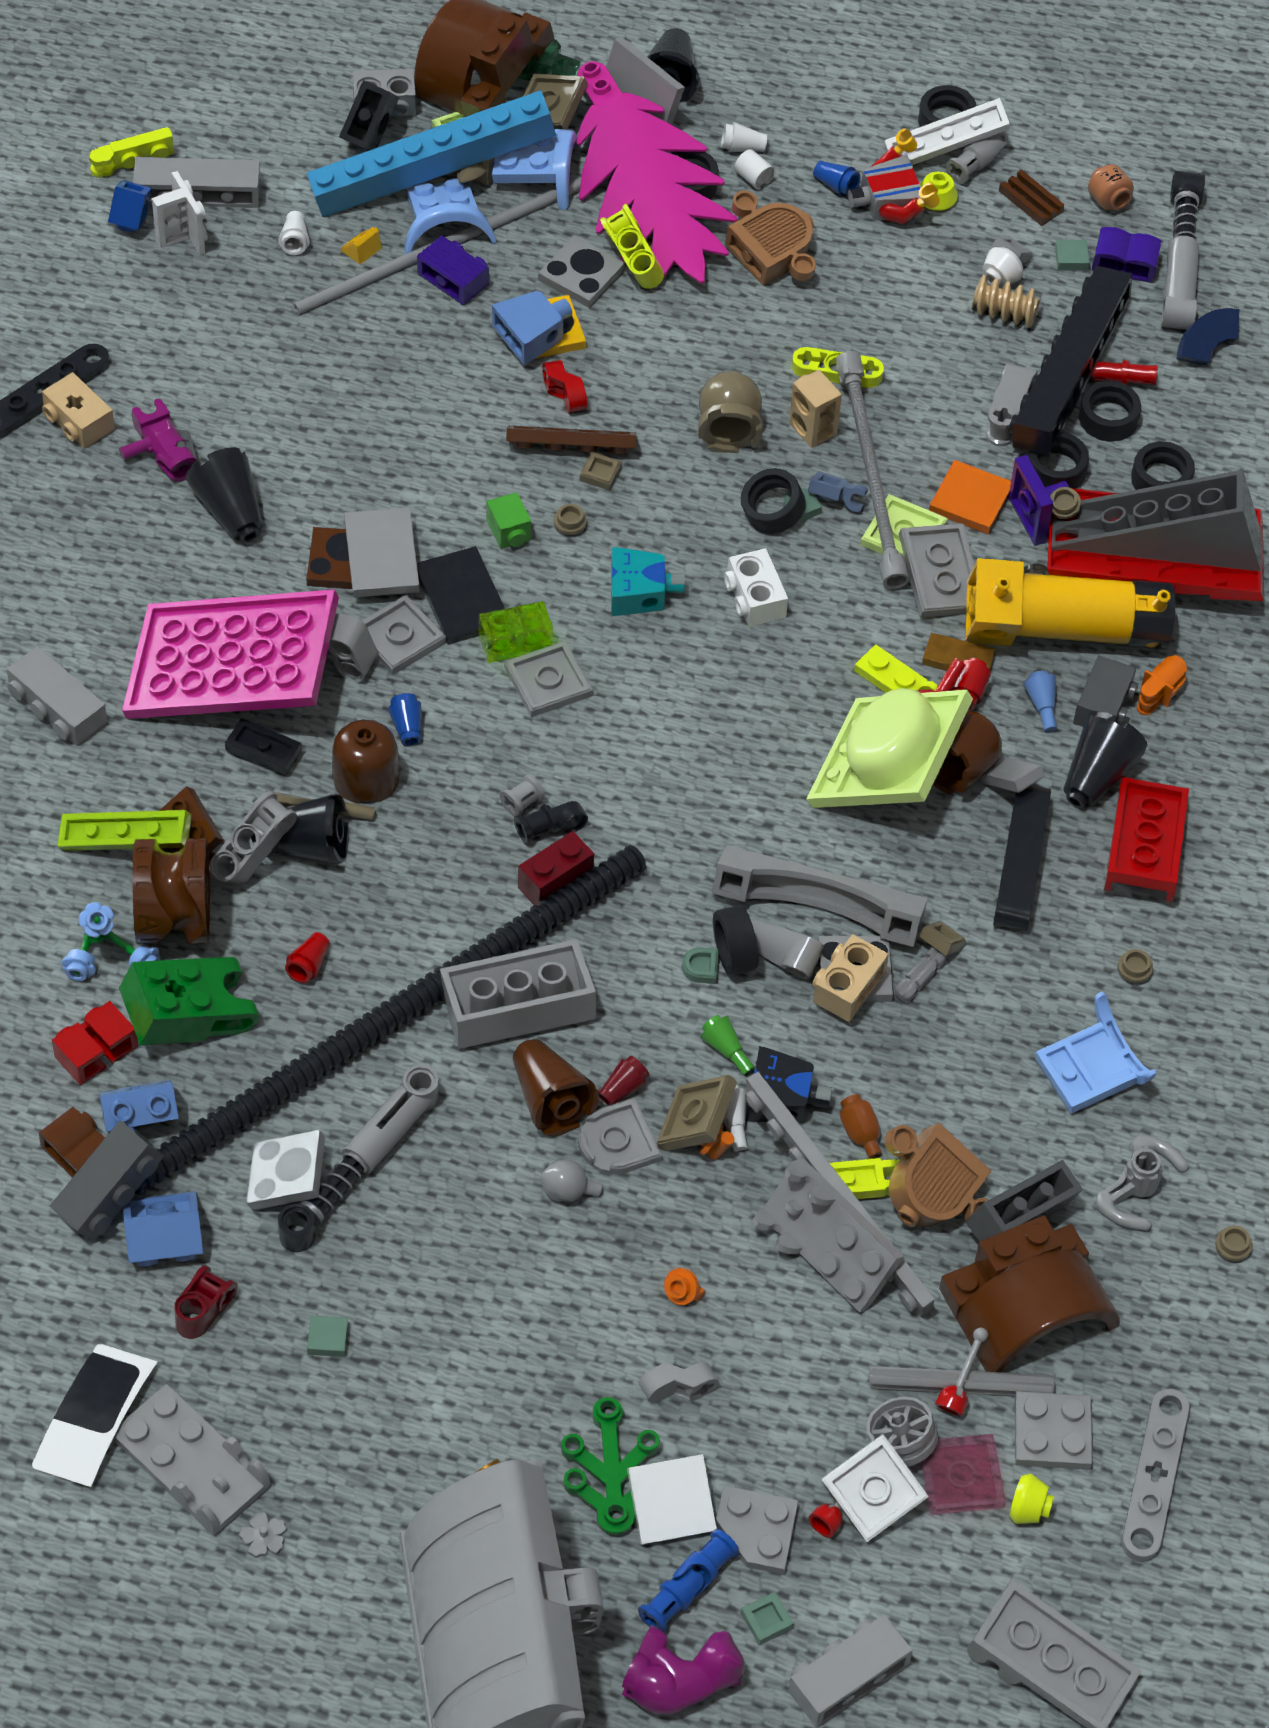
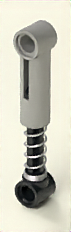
M1174 170L1170 201L1175 202L1174 228L1172 231L1173 238L1168 244L1165 299L1161 319V327L1187 330L1195 322L1197 299L1195 297L1199 243L1196 241L1197 238L1194 234L1197 231L1195 223L1198 221V217L1195 214L1198 213L1197 206L1201 205L1205 186V174L1177 170Z
M418 1064L406 1070L403 1076V1083L342 1150L343 1161L335 1163L332 1173L325 1174V1181L320 1183L318 1198L301 1201L299 1204L287 1205L281 1210L278 1215V1230L281 1245L291 1252H302L309 1249L315 1242L316 1231L321 1227V1222L324 1220V1214L327 1210L334 1209L333 1204L335 1201L343 1199L342 1194L347 1188L352 1189L351 1183L356 1178H361L360 1173L370 1174L422 1114L436 1106L439 1101V1077L432 1067ZM418 1087L427 1088L424 1091L415 1090ZM294 1226L304 1227L302 1230L293 1231L290 1229Z

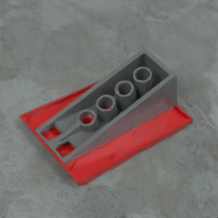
M1243 470L1122 493L1071 488L1080 496L1081 507L1079 512L1069 519H1059L1051 514L1047 562L1049 575L1130 582L1132 580L1164 582L1173 584L1175 594L1210 595L1211 599L1263 601V517L1261 510L1254 508Z

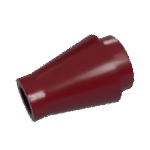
M629 1056L626 1060L621 1059L603 1087L599 1090V1098L608 1106L618 1103L646 1085L645 1080L650 1077L648 1070L633 1056Z

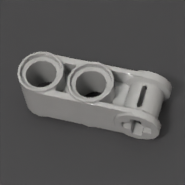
M1006 363L1000 384L994 393L988 415L989 424L986 430V437L991 444L1007 446L1012 443L1013 434L1009 433L1012 416L1019 414L1021 400L1024 394L1029 395L1032 379L1035 374H1038V370Z
M273 791L263 793L254 802L251 810L234 829L226 842L212 857L210 871L213 877L218 881L232 884L246 883L282 836L294 825L297 814L292 809L287 810L278 802L277 795ZM255 833L256 843L251 848L249 841L251 836ZM233 860L235 868L233 873L230 875L228 868L230 862Z

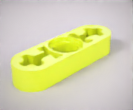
M811 347L799 348L793 354L792 370L799 377L820 370L830 382L840 383L838 372L832 371L829 367L836 364L837 356L843 352ZM860 355L864 371L861 387L873 388L878 386L883 379L884 366L882 362L874 357ZM804 360L810 361L809 365H804ZM820 362H824L823 368H819ZM866 370H872V375L865 374Z

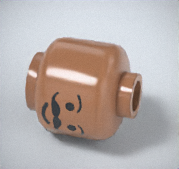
M1113 164L1097 168L1092 173L1088 184V191L1103 209L1109 211L1122 209L1132 199L1133 182L1119 166Z

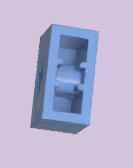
M171 1079L99 1092L106 1132L111 1131L120 1120L131 1127L179 1119Z

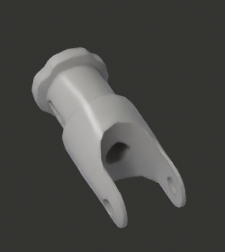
M1002 132L969 144L963 149L962 154L958 158H951L946 162L947 174L958 184L965 183L971 173L975 170L980 171L995 158L999 150L1007 144V135Z

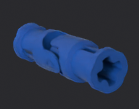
M715 1529L710 1534L711 1539L699 1552H692L674 1572L673 1578L665 1580L660 1585V1592L647 1605L643 1604L638 1608L639 1616L649 1627L654 1625L665 1632L667 1630L666 1624L679 1611H685L691 1605L694 1597L701 1594L718 1577V1570L730 1558L734 1559L740 1554L738 1545L729 1535L720 1529Z

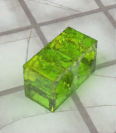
M544 601L479 614V639L487 663L519 657L552 645L553 626Z

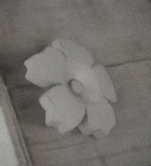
M256 1513L254 1518L250 1520L251 1527H241L239 1537L243 1540L244 1545H250L249 1555L255 1558L266 1556L267 1548L275 1555L283 1550L284 1538L280 1535L284 1534L287 1530L283 1520L278 1521L276 1518H273L268 1523L266 1513Z

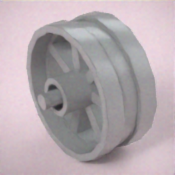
M903 1396L889 1399L879 1404L870 1413L866 1423L869 1441L872 1442L881 1434H884L906 1466H913L925 1460L934 1451L938 1442V1431L932 1412L926 1403L917 1398ZM926 1427V1430H925L924 1433H923V1432H920V1431H917V1430H919V1429H922V1428Z

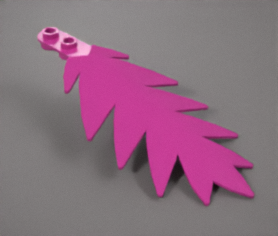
M595 61L585 63L577 71V76H584L587 80L588 85L585 92L593 105H591L581 123L576 140L577 146H581L592 133L593 135L582 170L579 199L583 201L614 172L599 212L596 233L601 234L605 230L600 221L601 218L607 219L622 210L624 204L627 203L629 207L633 203L631 212L640 225V230L645 239L647 240L653 232L652 251L663 268L664 277L675 263L685 274L700 284L705 283L703 251L728 256L729 252L712 232L692 217L736 222L738 219L719 204L682 186L724 185V179L696 164L667 152H707V147L684 131L646 113H664V108L643 97L626 92L622 93L604 64ZM620 255V260L625 262L622 255Z

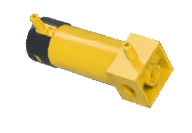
M977 558L967 579L965 641L975 644L1011 646L1015 637L1021 636L1167 649L1171 642L1175 621L1174 586L1172 583L1138 580L1130 582L1024 573V562Z

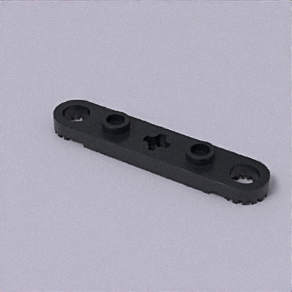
M99 344L84 345L1 399L0 438L43 412L42 393L37 394V390H45L72 372L85 384L93 377L104 372L109 365L107 349ZM90 355H96L101 358L95 363L85 361V358Z

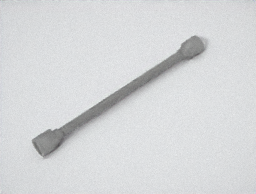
M846 351L837 356L836 366L840 383L843 386L846 385L849 391L872 503L876 514L883 548V560L879 564L883 585L886 588L898 589L909 582V575L903 554H899L898 550H896L862 397L861 379L864 376L861 356L858 352Z

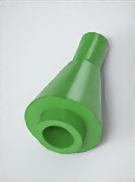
M716 1015L702 1026L704 1032L700 1038L727 1059H731L744 1076L755 1069V1066L742 1051L743 1048L729 1016L721 1018L719 1015Z

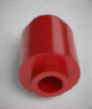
M978 658L962 660L966 666L951 691L968 690L973 698L968 710L974 709L976 704L981 702L991 677V671L987 664Z

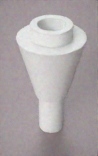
M737 1084L723 1120L727 1129L734 1136L733 1149L735 1152L748 1149L744 1131L747 1101L745 1094L747 1092L746 1089L739 1088Z

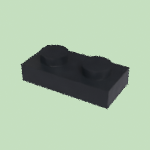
M241 718L226 740L225 750L278 773L287 775L302 751V744Z

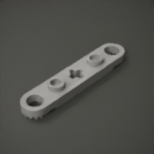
M1163 1389L1157 1392L1152 1400L1123 1531L1122 1548L1125 1554L1130 1559L1139 1562L1153 1559L1159 1551L1189 1413L1188 1399L1183 1393L1175 1389ZM1173 1401V1403L1178 1404L1180 1412L1174 1416L1166 1415L1160 1409L1161 1402ZM1153 1467L1160 1468V1474L1166 1477H1160L1158 1482L1151 1480V1474L1147 1472H1151ZM1136 1533L1146 1534L1151 1539L1152 1546L1148 1549H1138L1132 1544L1131 1537Z

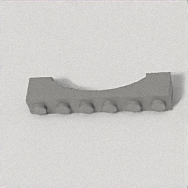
M726 845L717 863L712 888L713 894L743 902L746 899H772L825 909L853 919L880 934L881 939L914 947L919 935L928 900L925 897Z

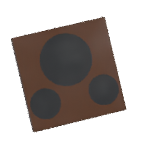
M313 527L306 578L307 586L352 589L346 529Z

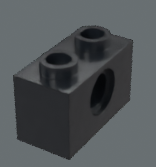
M363 80L339 138L366 151L378 148L399 97L390 91Z

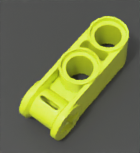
M626 203L622 206V210L607 219L603 217L600 221L640 286L652 289L662 282L664 271Z

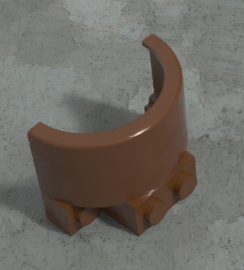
M449 0L430 22L418 50L414 72L417 97L464 116L506 103L505 94L531 58L539 59L555 38L551 23L526 12L522 16L484 0ZM476 70L481 82L470 87L473 71Z
M1044 1215L981 1240L978 1244L974 1263L941 1277L939 1290L970 1345H973L975 1340L973 1333L977 1328H984L988 1332L987 1340L981 1343L976 1354L986 1372L1004 1373L1009 1363L1027 1346L1042 1336L1070 1323L1087 1319H1099L1106 1322L1107 1331L1119 1327L1120 1317L1087 1261L1089 1252L1073 1224L1053 1230Z

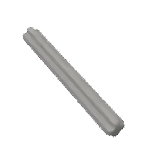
M872 1366L869 1371V1386L873 1389L941 1392L943 1388L956 1384L961 1370ZM969 1371L962 1388L966 1393L1015 1396L1016 1391L1054 1393L1055 1381L1052 1375Z

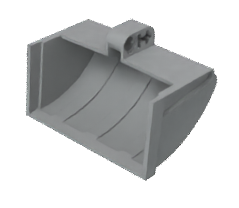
M541 1460L504 1461L478 1471L441 1491L415 1514L407 1529L400 1532L399 1542L427 1728H582L585 1715L573 1636L592 1633L600 1625L604 1606L598 1572L594 1568L563 1570Z

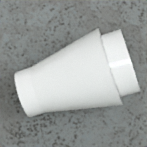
M735 122L732 125H724L721 148L728 149V152H745L749 149L758 152L765 151L767 134L759 133Z
M291 211L287 214L286 222L278 239L283 251L289 255L303 253L310 243L305 225V216L299 211Z

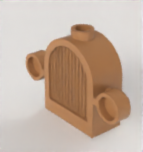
M746 190L737 192L733 197L732 211L742 219L728 226L725 246L763 286L788 271L796 280H810L814 276L816 268L815 259L808 255L814 228L811 216L799 208L786 203H771L756 209L758 199L755 194Z
M940 1123L923 1129L918 1137L915 1131L906 1125H899L887 1132L885 1136L887 1150L892 1155L902 1158L891 1174L889 1193L893 1206L898 1212L897 1216L904 1224L910 1227H915L916 1225L928 1227L951 1219L960 1213L964 1215L966 1221L984 1202L988 1201L986 1198L974 1200L973 1196L988 1177L991 1170Z

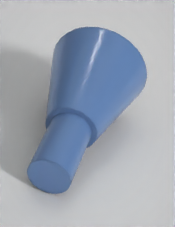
M1047 671L1033 672L1024 681L1023 685L1035 708L1041 715L1044 732L1056 731L1057 724L1054 716L1056 676L1048 674Z

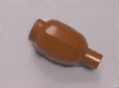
M860 1094L846 1097L840 1102L843 1108L840 1111V1118L848 1136L856 1145L864 1147L869 1159L881 1156L882 1152L877 1143L881 1129L871 1104L866 1100H862Z

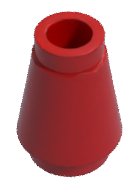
M315 932L286 958L287 964L285 965V970L289 977L299 983H307L309 980L315 979L330 946L329 939L324 934Z

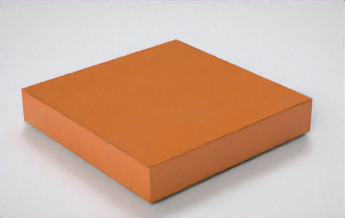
M954 460L930 503L929 511L944 516L951 521L964 523V526L989 535L1009 497L1011 481Z

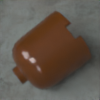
M967 711L933 783L940 791L949 795L954 791L965 792L999 760L1002 754V739L996 726L986 716L978 712Z
M364 719L351 722L341 728L334 739L332 778L335 790L344 799L355 804H360L361 801L370 802L374 800L382 802L391 796L399 785L400 765L396 740L393 733L379 722Z

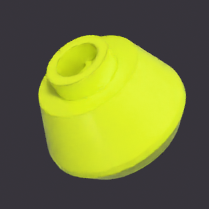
M939 171L926 175L920 186L922 187L926 183H933L938 190L937 196L940 200L939 204L934 208H929L927 205L924 207L932 211H944L954 206L958 199V191L952 177Z
M1031 1473L1021 1476L1014 1494L1009 1516L1015 1524L1039 1523L1041 1516L1048 1518L1055 1496L1049 1495V1486Z

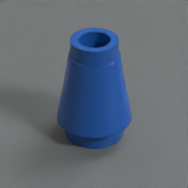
M819 161L813 171L814 178L824 183L840 196L848 195L849 189L858 188L860 184V174L856 172L854 167Z
M411 693L396 695L391 698L388 711L401 739V744L404 746L419 744L421 742V702L417 700L416 695Z

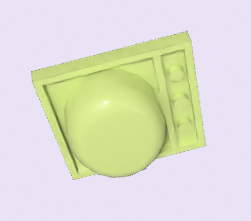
M900 688L886 692L882 696L856 698L808 794L807 801L812 808L925 802L973 700L968 690L920 693L916 690Z

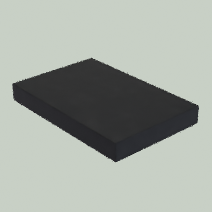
M476 546L417 563L420 585L442 633L446 636L448 645L510 627L511 620Z

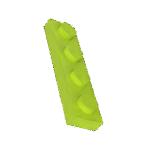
M186 810L62 814L57 847L66 851L134 849L135 839H157L160 848H183L186 839L189 838L192 814Z

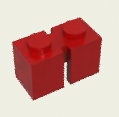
M108 1001L101 1007L91 1009L85 1015L82 1024L77 1022L73 1026H67L60 1030L56 1037L52 1039L54 1057L80 1086L106 1069V1065L99 1057L104 1055L113 1064L138 1047L133 1025L111 1001Z

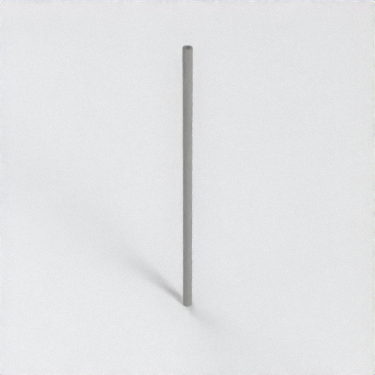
M613 172L610 176H608L606 179L612 177L613 174H614V172ZM581 177L569 182V196L580 191ZM556 188L487 218L492 229H495L557 201ZM471 225L445 238L451 242L457 241L461 244L485 232L476 225ZM431 243L293 304L294 309L300 315L416 264L418 254L422 253L423 249H426Z

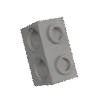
M413 69L353 71L354 100L363 80L399 97L391 117L416 116Z

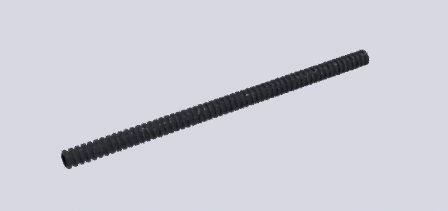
M627 845L624 851L619 850L615 856L608 857L607 861H602L598 867L595 866L591 868L590 872L583 873L581 878L574 879L573 884L568 883L564 889H558L556 895L551 894L547 897V900L543 899L538 905H533L530 911L522 912L521 917L516 916L512 922L505 923L504 928H497L495 934H488L486 939L482 938L478 941V945L472 944L469 946V951H461L460 956L452 957L451 962H444L442 967L445 968L515 953L517 949L523 950L526 948V944L534 943L535 938L540 939L544 933L551 932L552 927L557 928L561 922L568 921L569 916H576L578 911L585 910L587 905H593L595 900H601L604 894H610L612 889H618L621 883L625 884L629 881V878H635L638 872H644L646 870L644 856L633 845ZM436 967L434 973H427L425 979L419 978L416 980V985L413 983L408 985L407 990H400L398 996L393 995L390 997L389 1002L383 1001L380 1007L372 1008L371 1013L366 1012L363 1014V1019H355L354 1025L347 1024L344 1028L345 1031L340 1029L336 1031L335 1036L327 1037L326 1042H319L317 1048L311 1047L308 1050V1054H300L299 1060L295 1058L290 1061V1066L287 1064L283 1065L281 1071L276 1070L272 1072V1077H264L263 1083L257 1082L253 1085L254 1089L247 1088L244 1090V1095H236L235 1101L229 1100L226 1102V1107L219 1106L216 1109V1113H208L207 1119L200 1118L198 1125H189V1130L180 1131L179 1137L172 1136L170 1143H161L158 1150L165 1156L158 1163L156 1171L144 1180L135 1191V1194L139 1196L144 1194L145 1188L152 1189L154 1187V1182L161 1183L164 1180V1176L170 1177L173 1175V1170L180 1171L182 1164L189 1165L192 1163V1158L198 1159L201 1157V1152L208 1153L211 1149L210 1146L217 1147L220 1145V1140L226 1141L229 1139V1134L236 1135L239 1131L238 1128L245 1129L248 1127V1122L254 1123L257 1121V1116L264 1117L266 1110L273 1111L276 1104L279 1106L284 1104L285 1098L288 1100L292 1099L294 1092L297 1094L301 1093L303 1087L308 1088L312 1086V1081L318 1082L321 1080V1075H329L330 1069L337 1070L339 1063L346 1064L349 1057L353 1059L357 1057V1052L363 1053L366 1051V1046H374L375 1040L382 1041L385 1037L384 1034L391 1035L394 1029L402 1028V1023H410L411 1017H419L420 1011L423 1013L427 1012L429 1005L434 1007L438 1004V1000L444 1001L445 995L440 975L442 967Z

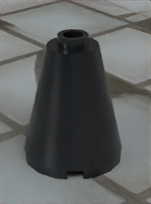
M672 28L663 33L647 57L685 87L680 102L684 100L686 102L696 92L698 72L690 36L682 29Z
M237 447L224 448L208 454L209 461L200 466L198 461L193 464L186 475V481L193 492L234 540L248 542L255 539L259 535L263 524L246 453H242L240 448Z
M1092 711L1085 720L1063 788L1068 802L1078 808L1093 806L1145 754V749L1148 746L1144 736L1134 726L1127 723L1125 727H1122L1115 723L1117 716L1113 714Z
M331 794L285 807L287 810L292 809L297 814V819L289 831L274 846L272 852L333 864L343 863L341 858H346L348 851L349 823L343 822L341 812H347L341 795ZM255 833L251 836L253 843H256Z

